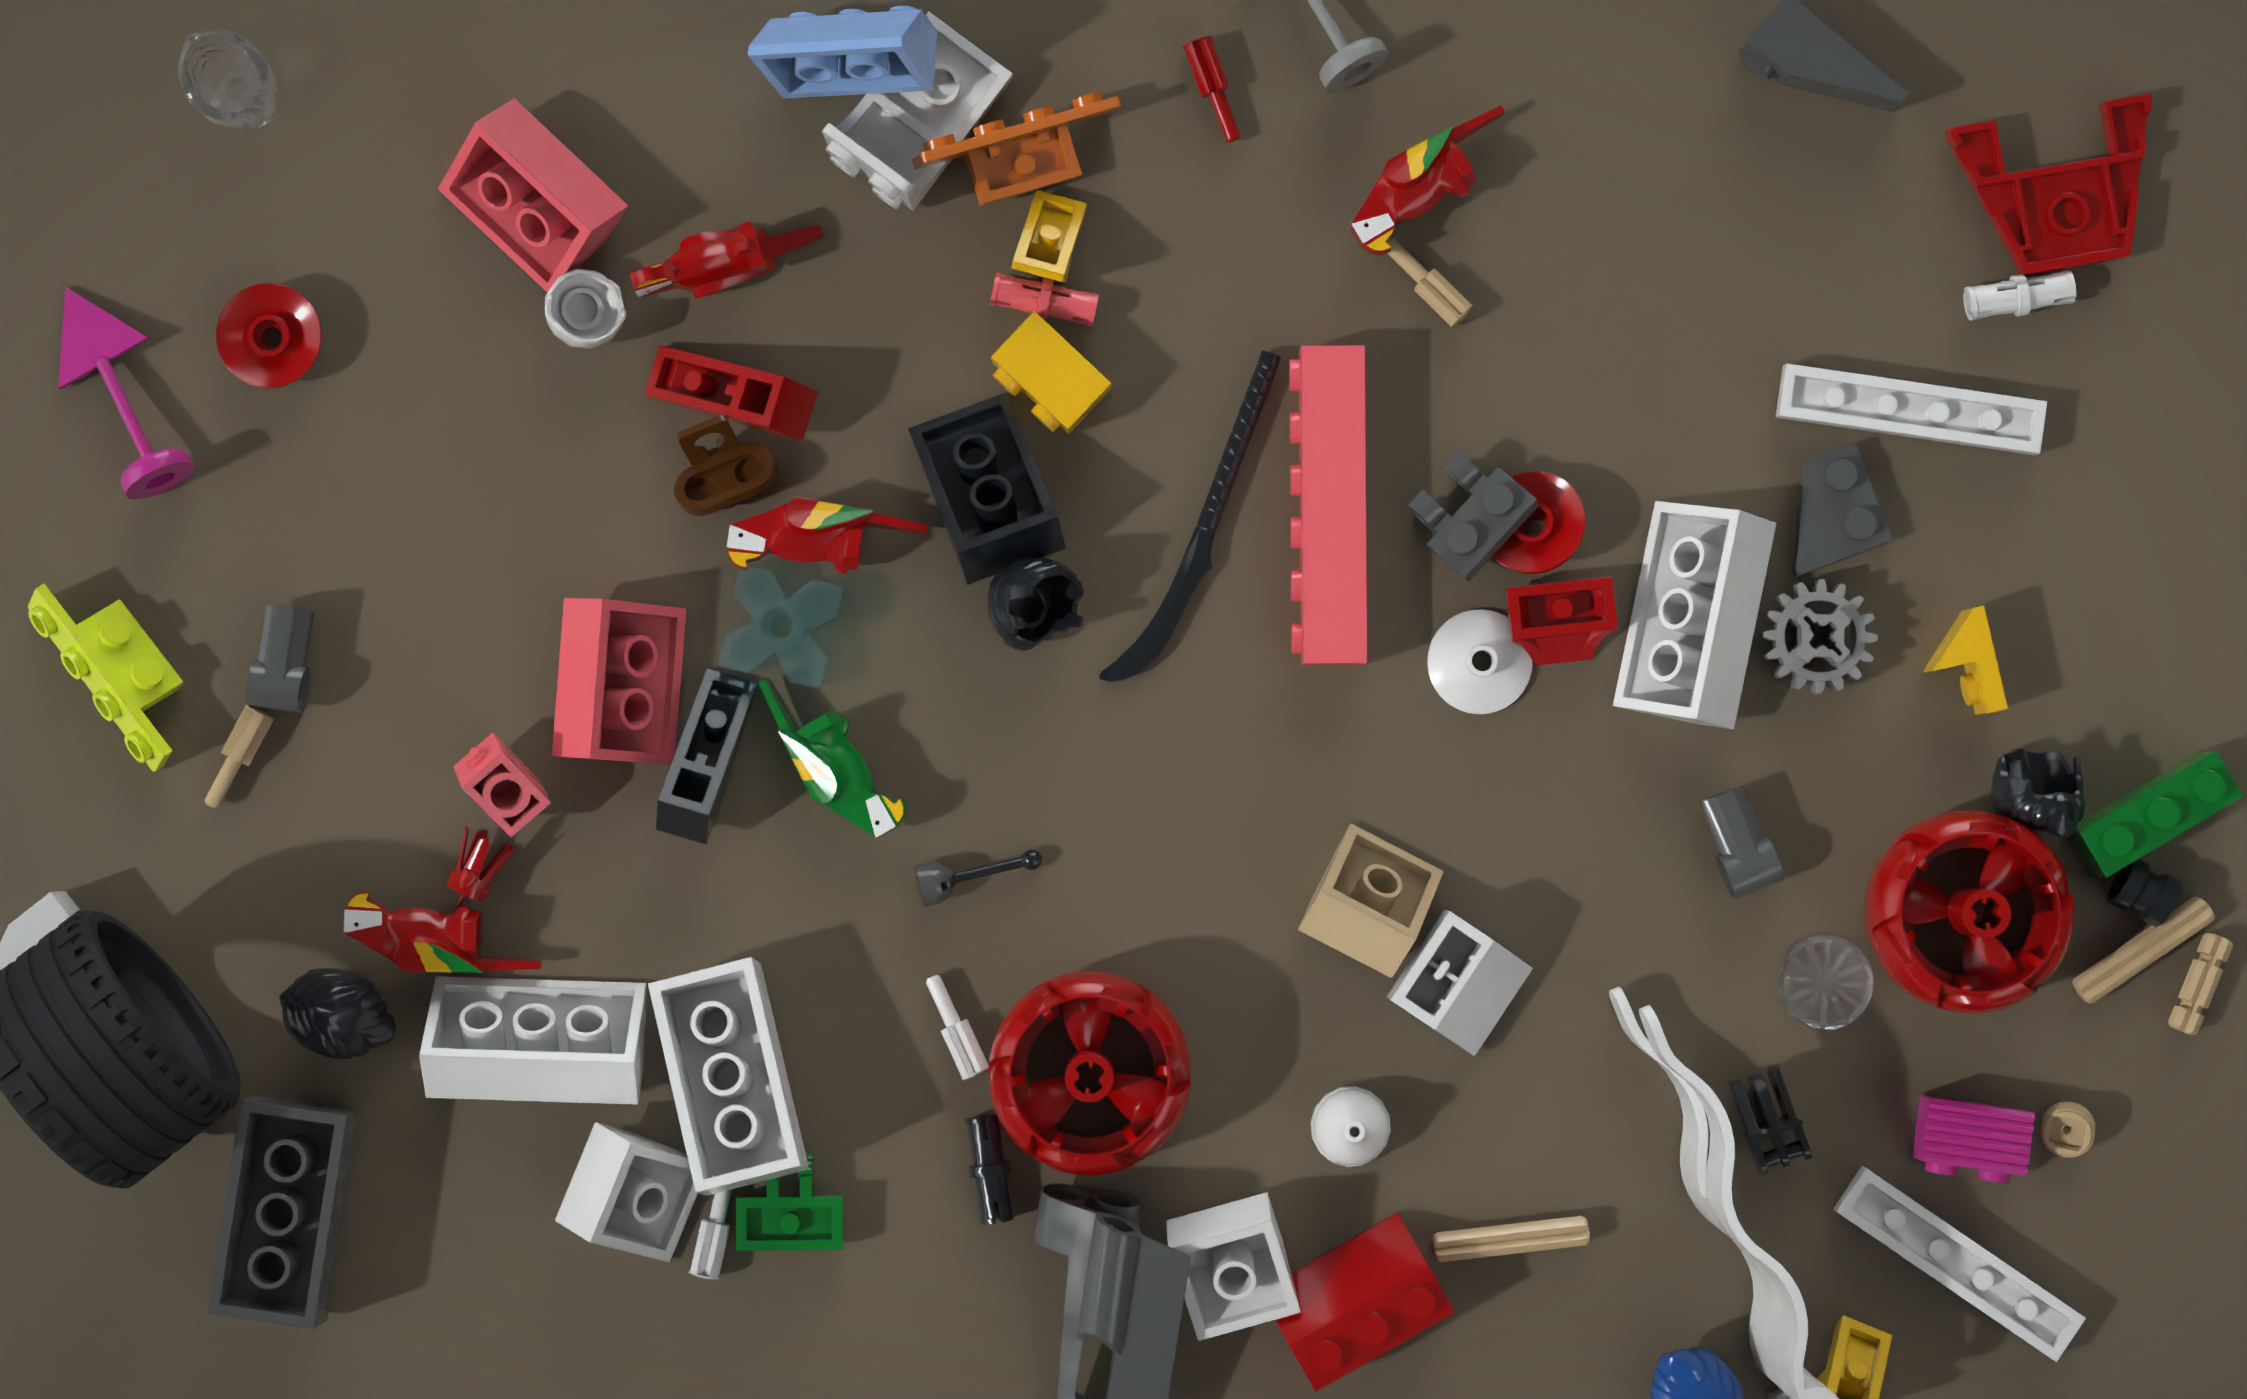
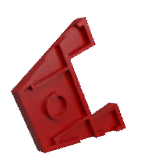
M2151 93L2107 100L2099 105L2108 156L2006 173L1996 120L1950 127L1945 131L1949 146L2020 274L2031 276L2123 260L2131 255L2140 191L2137 187L2141 160L2145 156L2147 117L2151 113L2152 107Z

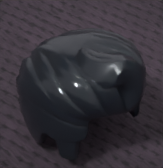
M1020 557L1003 566L992 579L988 593V615L996 632L1004 639L1005 645L1015 650L1027 651L1040 644L1043 640L1049 639L1057 631L1066 632L1069 628L1082 625L1083 616L1077 614V606L1079 600L1084 595V589L1078 576L1066 565L1048 558Z
M2017 748L1998 758L1991 785L1995 814L2012 818L2033 831H2049V833L2063 838L2071 836L2077 830V823L2084 817L2086 802L2084 800L2080 757H2074L2073 771L2064 756L2059 752H2031Z
M338 968L309 970L306 974L297 978L279 996L283 1023L287 1032L300 1045L327 1058L352 1059L353 1057H362L368 1053L369 1049L384 1045L394 1038L396 1025L393 1015L386 1013L388 1009L386 1001L381 1000L382 995L375 988L374 983L357 974Z

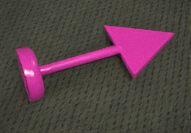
M65 287L58 389H63L99 369L141 455V458L130 464L122 473L120 484L125 495L129 499H143L163 493L177 486L194 471L195 465L191 457L185 450L178 448H167L153 452L110 364V361L150 338Z

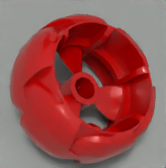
M1951 811L1925 818L1913 824L1892 841L1882 858L1878 859L1866 889L1864 904L1865 927L1868 939L1878 957V963L1890 979L1904 992L1927 1005L1947 1011L1966 1014L1990 1013L2012 1007L2026 1000L2037 992V988L2051 977L2062 963L2067 953L2074 927V898L2069 892L2066 871L2053 849L2038 834L2024 824L2012 818L1985 811ZM1959 848L1990 851L1980 876L1978 888H1962L1948 897L1925 879L1917 877L1919 873H1924L1929 868L1930 861L1945 852ZM2022 888L2023 894H2029L2031 897L2032 923L2020 950H2013L2010 953L1996 936L2005 931L2011 919L2010 905L2005 896ZM1974 903L1983 905L1984 916L1981 922L1973 923L1977 917L1975 911L1971 909ZM1945 918L1952 930L1961 935H1966L1963 952L1965 976L1946 972L1926 959L1915 945L1914 940L1916 936L1914 931L1908 928V925L1931 923Z
M1089 970L1062 974L1039 984L1025 994L1012 1007L1001 1023L989 1058L988 1074L991 1100L996 1115L1009 1137L1027 1155L1048 1165L1052 1169L1074 1175L1097 1176L1116 1173L1128 1169L1152 1155L1167 1141L1179 1124L1185 1111L1191 1088V1060L1183 1031L1170 1009L1159 997L1143 985L1118 974ZM1111 1012L1129 1021L1146 1040L1153 1058L1154 1077L1142 1074H1114L1111 1060L1105 1053L1099 1050L1110 1023ZM1061 1016L1064 1027L1078 1052L1069 1060L1065 1076L1037 1080L1027 1085L1026 1063L1030 1048L1042 1029ZM1089 1062V1068H1092L1093 1063L1102 1067L1103 1071L1099 1075V1086L1090 1088V1084H1087L1086 1087H1083L1077 1082L1080 1077L1078 1068L1080 1064ZM1106 1095L1109 1096L1121 1113L1132 1121L1127 1122L1122 1126V1129L1097 1137L1077 1136L1067 1133L1065 1129L1059 1126L1055 1127L1069 1110L1075 1098L1079 1101L1090 1103L1099 1101Z

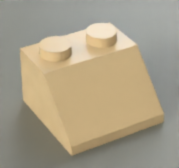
M1350 823L1311 898L1298 930L1392 978L1417 939L1444 871Z

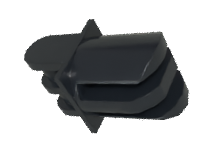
M1778 1064L1767 1068V1074L1782 1114L1781 1117L1777 1115L1769 1090L1760 1074L1747 1077L1749 1088L1762 1122L1760 1124L1756 1122L1741 1081L1735 1079L1728 1082L1746 1133H1743V1135L1747 1138L1761 1176L1768 1174L1769 1167L1780 1163L1785 1168L1790 1166L1789 1160L1803 1156L1805 1160L1812 1158V1153L1802 1127L1803 1121L1796 1116ZM1792 1128L1796 1141L1784 1145L1780 1132ZM1770 1136L1775 1149L1762 1153L1758 1140Z

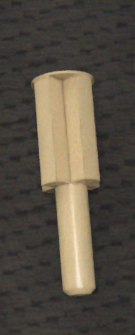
M1391 238L1388 242L1391 245V252L1387 254L1418 283L1414 291L1451 328L1460 323L1468 315L1473 305L1435 268L1428 272L1395 238Z
M245 705L221 750V753L226 755L227 758L204 800L206 805L218 808L241 764L249 767L275 719L266 711L258 707Z

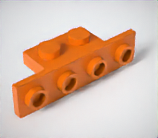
M1101 91L1090 93L1071 100L1073 109L1055 114L1052 105L1022 114L1024 123L1005 128L1003 120H997L973 128L975 137L956 142L954 135L949 134L923 143L925 152L913 158L912 163L914 169L917 170L965 156L979 205L983 206L1080 177L1082 172L1068 126L1110 114L1122 105L1119 96L1104 100Z

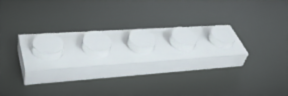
M1786 363L1782 367L1775 418L2037 455L2041 451L2047 401Z
M1861 1166L1832 1209L2055 1362L2059 1360L2086 1319L2080 1313L1866 1167Z

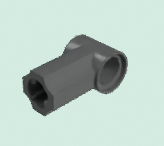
M267 604L258 659L252 662L247 678L246 703L248 706L299 714L304 711L311 683L310 669L306 665L315 612Z
M1744 785L1699 801L1719 852L1716 855L1719 871L1733 899L1784 880V873L1778 855L1767 836L1764 837Z

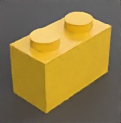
M1035 311L991 356L992 363L998 368L992 376L1013 396H1016L1022 390L1036 404L1031 410L1032 414L1052 432L1060 426L1069 435L1112 389V383Z

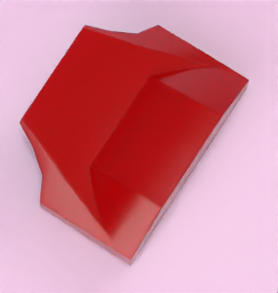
M1612 577L1509 587L1505 589L1511 641L1523 646L1535 666L1592 660L1603 638L1618 629Z

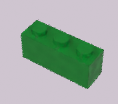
M2216 750L2198 751L2078 822L2077 830L2067 839L2090 877L2107 878L2242 798L2243 794Z

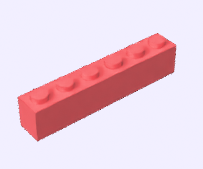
M1365 345L1301 346L1299 359L1289 360V391H1299V412H1290L1289 438L1290 444H1299L1300 464L1290 465V496H1300V517H1290V548L1300 549V570H1291L1290 595L1291 601H1300L1301 622H1291V654H1301V666L1367 664Z

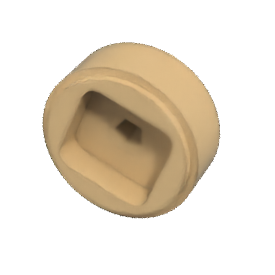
M2067 1101L2056 1103L2047 1109L2043 1115L2040 1128L2042 1142L2050 1152L2057 1156L2065 1158L2080 1156L2087 1152L2093 1144L2096 1129L2095 1121L2089 1110L2078 1103Z

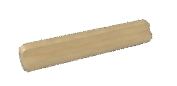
M2192 897L2173 910L2160 926L2154 927L2151 925L2075 977L2072 981L2075 991L2083 1001L2089 1004L2095 1003L2212 923L2215 919L2212 909L2203 898Z
M1583 1216L1437 1232L1433 1235L1432 1242L1436 1260L1439 1262H1449L1586 1246L1589 1244L1590 1232L1587 1219Z

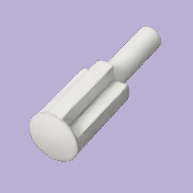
M936 974L928 978L926 984L946 1026L945 1029L941 1030V1033L961 1074V1080L972 1079L983 1074L989 1069V1065L968 1020H960L940 975Z
M732 1189L714 1194L709 1219L701 1221L689 1271L694 1276L711 1280L720 1279L719 1274L731 1226L724 1222Z

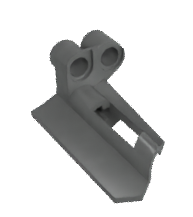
M1059 1183L1047 1184L1041 1188L1034 1241L1044 1248L1068 1256L1057 1399H1086L1076 1391L1083 1342L1086 1338H1093L1104 1343L1113 1352L1105 1399H1168L1191 1256L1141 1234L1139 1225L1141 1201L1132 1194L1117 1190H1102L1094 1195H1090L1079 1187Z

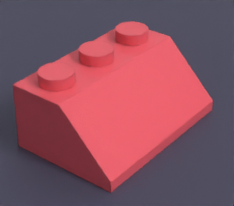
M515 98L475 122L438 187V190L547 293L559 276L574 269H580L609 238L628 208V205Z
M564 598L552 756L671 765L676 752L687 608L610 599Z

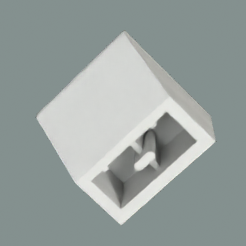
M1444 909L1386 997L1475 1056L1533 968L1451 911Z

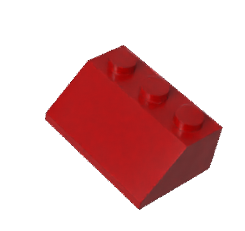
M1396 1212L1292 1272L1301 1313L1276 1319V1322L1312 1387L1317 1392L1455 1313L1402 1219Z

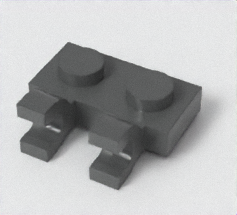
M1457 451L1444 467L1450 473L1449 478L1471 495L1469 499L1452 517L1423 489L1408 506L1415 512L1413 514L1414 517L1435 533L1433 538L1427 543L1429 549L1464 580L1469 582L1536 510L1539 503L1533 495L1499 467L1487 478L1469 459Z

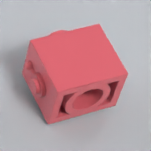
M494 732L476 747L471 748L469 753L453 766L465 793L511 838L551 804L542 782Z

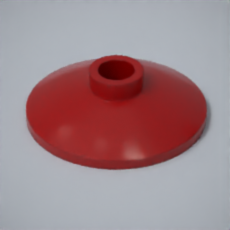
M276 283L256 284L238 292L223 308L216 326V345L222 362L239 380L259 388H280L296 382L312 368L318 358L322 345V327L318 314L312 304L296 290ZM279 329L282 334L280 344L273 348L268 347L265 343L266 334L270 330Z
M1529 471L1513 475L1511 478L1538 500L1539 506L1492 557L1505 568L1518 573L1539 574L1551 571L1569 560L1582 542L1586 527V516L1582 501L1569 483L1551 473ZM1530 522H1543L1545 524L1544 530L1536 536L1527 534L1526 527Z

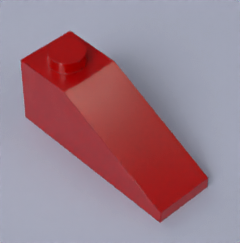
M659 345L644 395L713 417L723 414L730 422L803 442L818 391L785 376Z

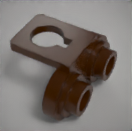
M723 414L680 431L676 435L692 466L685 469L677 478L674 494L681 508L690 515H709L762 493L772 485L776 478L777 464L771 452L760 444L749 443L741 445L727 417ZM706 434H721V437L716 441L718 447L707 451L705 446L694 445L700 437Z

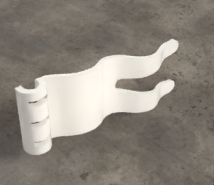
M1620 987L1609 990V996L1622 1029L1636 1046L1654 1059L1666 1071L1680 1098L1683 1113L1680 1167L1682 1179L1689 1197L1695 1207L1708 1221L1734 1241L1749 1266L1753 1280V1303L1749 1322L1750 1346L1756 1367L1779 1387L1778 1390L1767 1393L1768 1399H1839L1837 1395L1803 1367L1808 1339V1317L1799 1288L1785 1268L1749 1238L1737 1218L1731 1189L1735 1160V1141L1731 1123L1722 1103L1701 1078L1685 1067L1674 1056L1652 1007L1647 1005L1639 1009V1015L1647 1034V1039L1637 1024L1623 990ZM1708 1122H1709V1129H1710V1148H1709V1155H1708V1161H1707V1150H1708V1139H1709V1138H1708Z

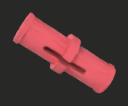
M996 272L989 305L1017 309L1027 313L1035 311L1044 320L1046 317L1092 327L1099 294L1053 285L1054 280L1043 278V282Z

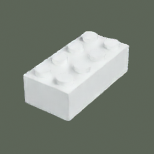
M749 957L648 983L695 1193L707 1196L808 1170L807 1157L761 963Z

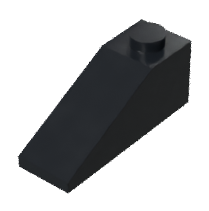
M709 668L706 669L657 801L656 830L707 844L725 794L756 692V682Z

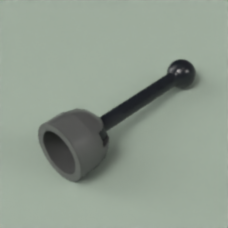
M1030 849L1025 851L1022 857L955 873L939 862L916 865L914 869L923 906L939 904L947 900L954 891L956 883L1022 867L1028 870H1036L1042 864V856L1037 850Z

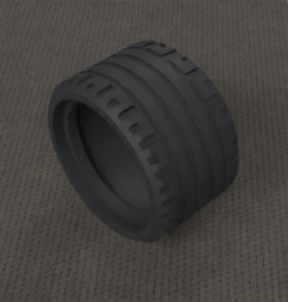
M79 910L59 924L56 929L41 938L37 945L30 947L18 956L15 962L8 964L0 970V1091L34 1133L64 1162L89 1180L114 1188L126 1189L134 1186L171 1157L172 1153L179 1151L194 1136L201 1134L237 1105L241 1085L239 1071L217 1027L196 997L171 967L141 937L114 917L103 912Z

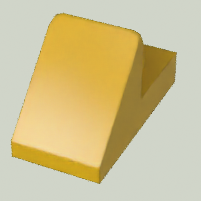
M1036 190L1011 268L1066 283L1072 254L1083 223L1087 203Z
M1983 605L1962 610L1923 672H1931L1964 664L1966 674L1960 676L1961 691L1966 705H1973L1975 715L2008 709L1985 607Z
M1843 1315L1835 1324L1826 1368L1817 1379L1837 1395L1839 1399H1879L1892 1335Z

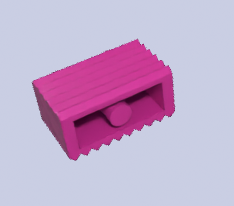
M1920 1094L1912 1157L1925 1161V1171L1957 1176L1958 1166L1978 1169L1977 1179L2009 1184L2011 1174L2026 1176L2028 1173L2035 1113L2019 1108Z

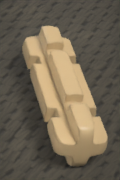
M2205 933L2202 936L2197 949L2200 957L2197 960L2193 959L2178 996L2182 1000L2180 1006L2174 1005L2168 1020L2169 1026L2188 1035H2196L2199 1032L2205 1017L2201 1015L2202 1009H2208L2223 973V969L2219 968L2221 962L2227 963L2232 951L2233 943L2230 940L2214 933Z

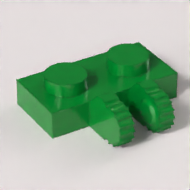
M806 1153L809 1169L798 1172L800 1195H781V1178L783 1177L781 1176L766 1180L767 1195H738L736 1197V1251L844 1249V1195H813V1153Z

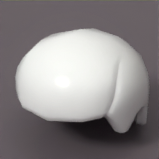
M574 269L559 276L545 296L544 309L548 326L556 337L570 347L592 349L608 343L621 329L627 314L620 287L596 270Z

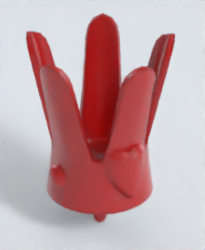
M465 826L458 865L450 873V879L446 883L449 888L461 894L456 904L457 908L462 906L466 897L478 902H484L485 897L490 893V883L514 853L512 845H504L481 872L489 849L486 833L483 830L476 832L464 859L469 834L468 827Z

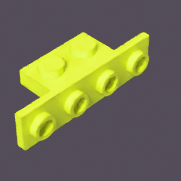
M45 584L35 588L28 604V614L36 631L45 638L50 637L61 651L62 663L69 674L75 679L81 678L93 693L92 699L98 712L106 720H113L123 732L126 747L131 755L140 763L146 762L153 772L162 768L172 753V749L143 712L179 690L183 684L182 679L120 599L76 625Z

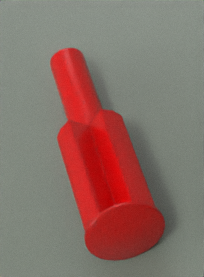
M1212 36L1199 37L1188 42L1182 48L1185 50L1202 98H1210L1225 141L1232 143L1239 140L1240 134L1224 93L1228 89L1229 84L1211 39Z

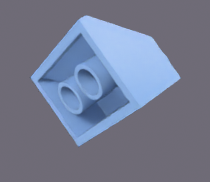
M895 6L887 12L871 13L859 9H845L840 11L839 15L817 16L809 12H795L790 14L789 18L770 19L750 43L748 57L783 99L933 90L937 31L922 9L918 10L910 6Z

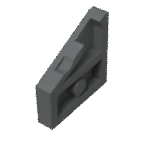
M1855 442L1802 462L1800 489L1802 490L1801 504L1798 507L1796 528L1798 529L1796 557L1792 565L1795 577L1893 540Z

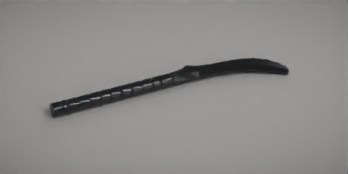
M1261 351L1257 362L1258 365L1255 367L1244 401L1241 404L1226 444L1227 447H1225L1221 462L1215 473V478L1212 481L1204 507L1197 521V526L1194 529L1171 587L1147 628L1136 642L1114 663L1100 673V680L1108 682L1122 681L1140 674L1149 666L1170 640L1199 581L1212 568L1210 554L1215 531L1219 525L1230 491L1234 485L1253 430L1271 387L1270 384L1274 379L1275 371L1280 363V356L1267 351Z

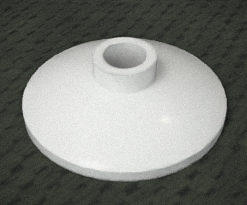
M1476 609L1455 615L1438 629L1428 650L1427 667L1433 687L1445 702L1466 713L1489 714L1506 708L1523 693L1530 680L1532 659L1522 645L1511 641L1508 617L1495 611ZM1477 651H1484L1490 655L1491 666L1488 670L1479 671L1474 668L1472 657Z

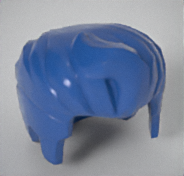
M1702 1347L1677 1349L1673 1352L1662 1354L1657 1361L1658 1366L1653 1375L1654 1379L1650 1391L1651 1399H1743L1742 1387L1733 1371L1720 1356L1708 1349H1703Z

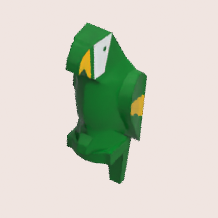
M768 679L759 681L761 690L780 729L778 732L812 799L835 811L875 838L882 837L899 827L907 814L904 798H899L895 802L890 796L876 791L866 761L860 752L847 740L846 735L850 728L849 718L846 716L841 717L836 710L820 716L797 731Z

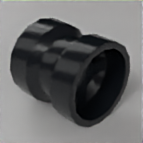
M2137 859L2118 871L2109 889L2107 901L2121 910L2131 908L2137 911L2140 920L2158 927L2173 910L2181 893L2182 882L2168 874L2157 875L2151 872L2148 863Z

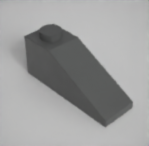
M1781 0L1739 50L1746 57L1744 63L1752 73L1765 81H1769L1771 78L1779 85L1891 112L1909 95L1905 89L1798 0Z

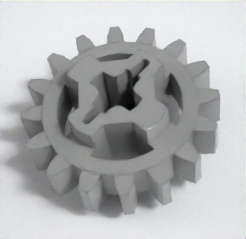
M1818 579L1814 581L1812 592L1810 593L1805 584L1801 582L1793 585L1794 599L1784 593L1776 596V602L1781 608L1780 612L1766 611L1763 615L1768 622L1773 624L1772 630L1759 633V639L1771 641L1773 648L1762 655L1763 659H1777L1780 663L1773 674L1776 678H1781L1790 673L1793 675L1791 689L1800 690L1808 681L1810 682L1812 694H1822L1825 681L1828 682L1835 692L1844 689L1843 675L1853 681L1859 680L1862 677L1856 664L1857 662L1870 663L1873 661L1874 657L1865 651L1864 647L1865 644L1878 641V635L1865 632L1864 625L1873 621L1875 617L1873 614L1860 615L1857 611L1864 600L1861 595L1846 600L1844 598L1846 585L1842 583L1837 584L1831 592H1827L1825 579ZM1823 602L1834 606V608L1826 614H1815L1810 608H1806L1804 604ZM1787 624L1793 629L1792 646L1788 650L1785 644ZM1850 625L1852 633L1850 650L1844 645L1845 627ZM1824 626L1827 633L1824 635L1823 640L1827 647L1824 645L1812 647L1809 641L1812 640L1814 635L1809 628L1815 629ZM1812 659H1821L1827 666H1831L1833 669L1827 672H1813L1802 666L1809 663Z

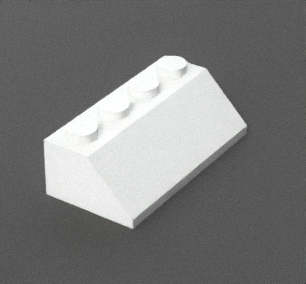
M1655 501L1613 706L1689 723L1734 730L1776 528L1775 522L1741 510Z
M436 976L419 1054L426 1098L638 1105L645 1059L646 983Z

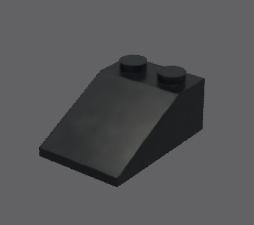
M1007 392L908 428L967 585L996 575L1003 566L1017 558L1025 556L1042 558L1066 549L1058 515Z

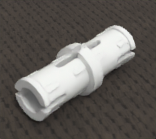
M2064 270L2062 272L2027 278L2023 274L2010 276L2009 281L1965 287L1963 301L1966 315L1972 321L1988 316L2014 313L2017 317L2029 315L2033 309L2052 305L2072 304L2076 301L2077 293L2072 272Z

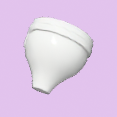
M1357 1086L1339 1087L1326 1094L1316 1105L1310 1122L1312 1139L1318 1151L1332 1163L1345 1167L1361 1166L1377 1158L1386 1147L1391 1132L1389 1113L1382 1100L1370 1090Z

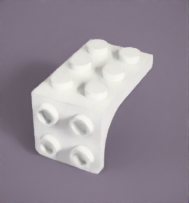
M929 11L926 16L937 31L933 90L866 94L855 109L839 125L835 127L828 123L822 130L828 145L825 150L831 155L829 159L853 178L859 172L868 177V182L873 186V193L895 209L903 203L914 211L951 161L948 160L915 170L912 159L918 154L925 152L923 143L949 134L954 135L956 142L968 139L973 132V128L977 127L1013 79V73Z

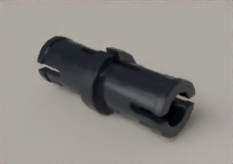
M996 1114L984 1115L987 1137L983 1138L979 1116L965 1119L968 1126L974 1164L969 1166L970 1178H976L981 1215L980 1224L982 1225L996 1224L993 1208L994 1201H997L1001 1223L1014 1220L1006 1173L1011 1172L1010 1161L1004 1160L999 1119Z

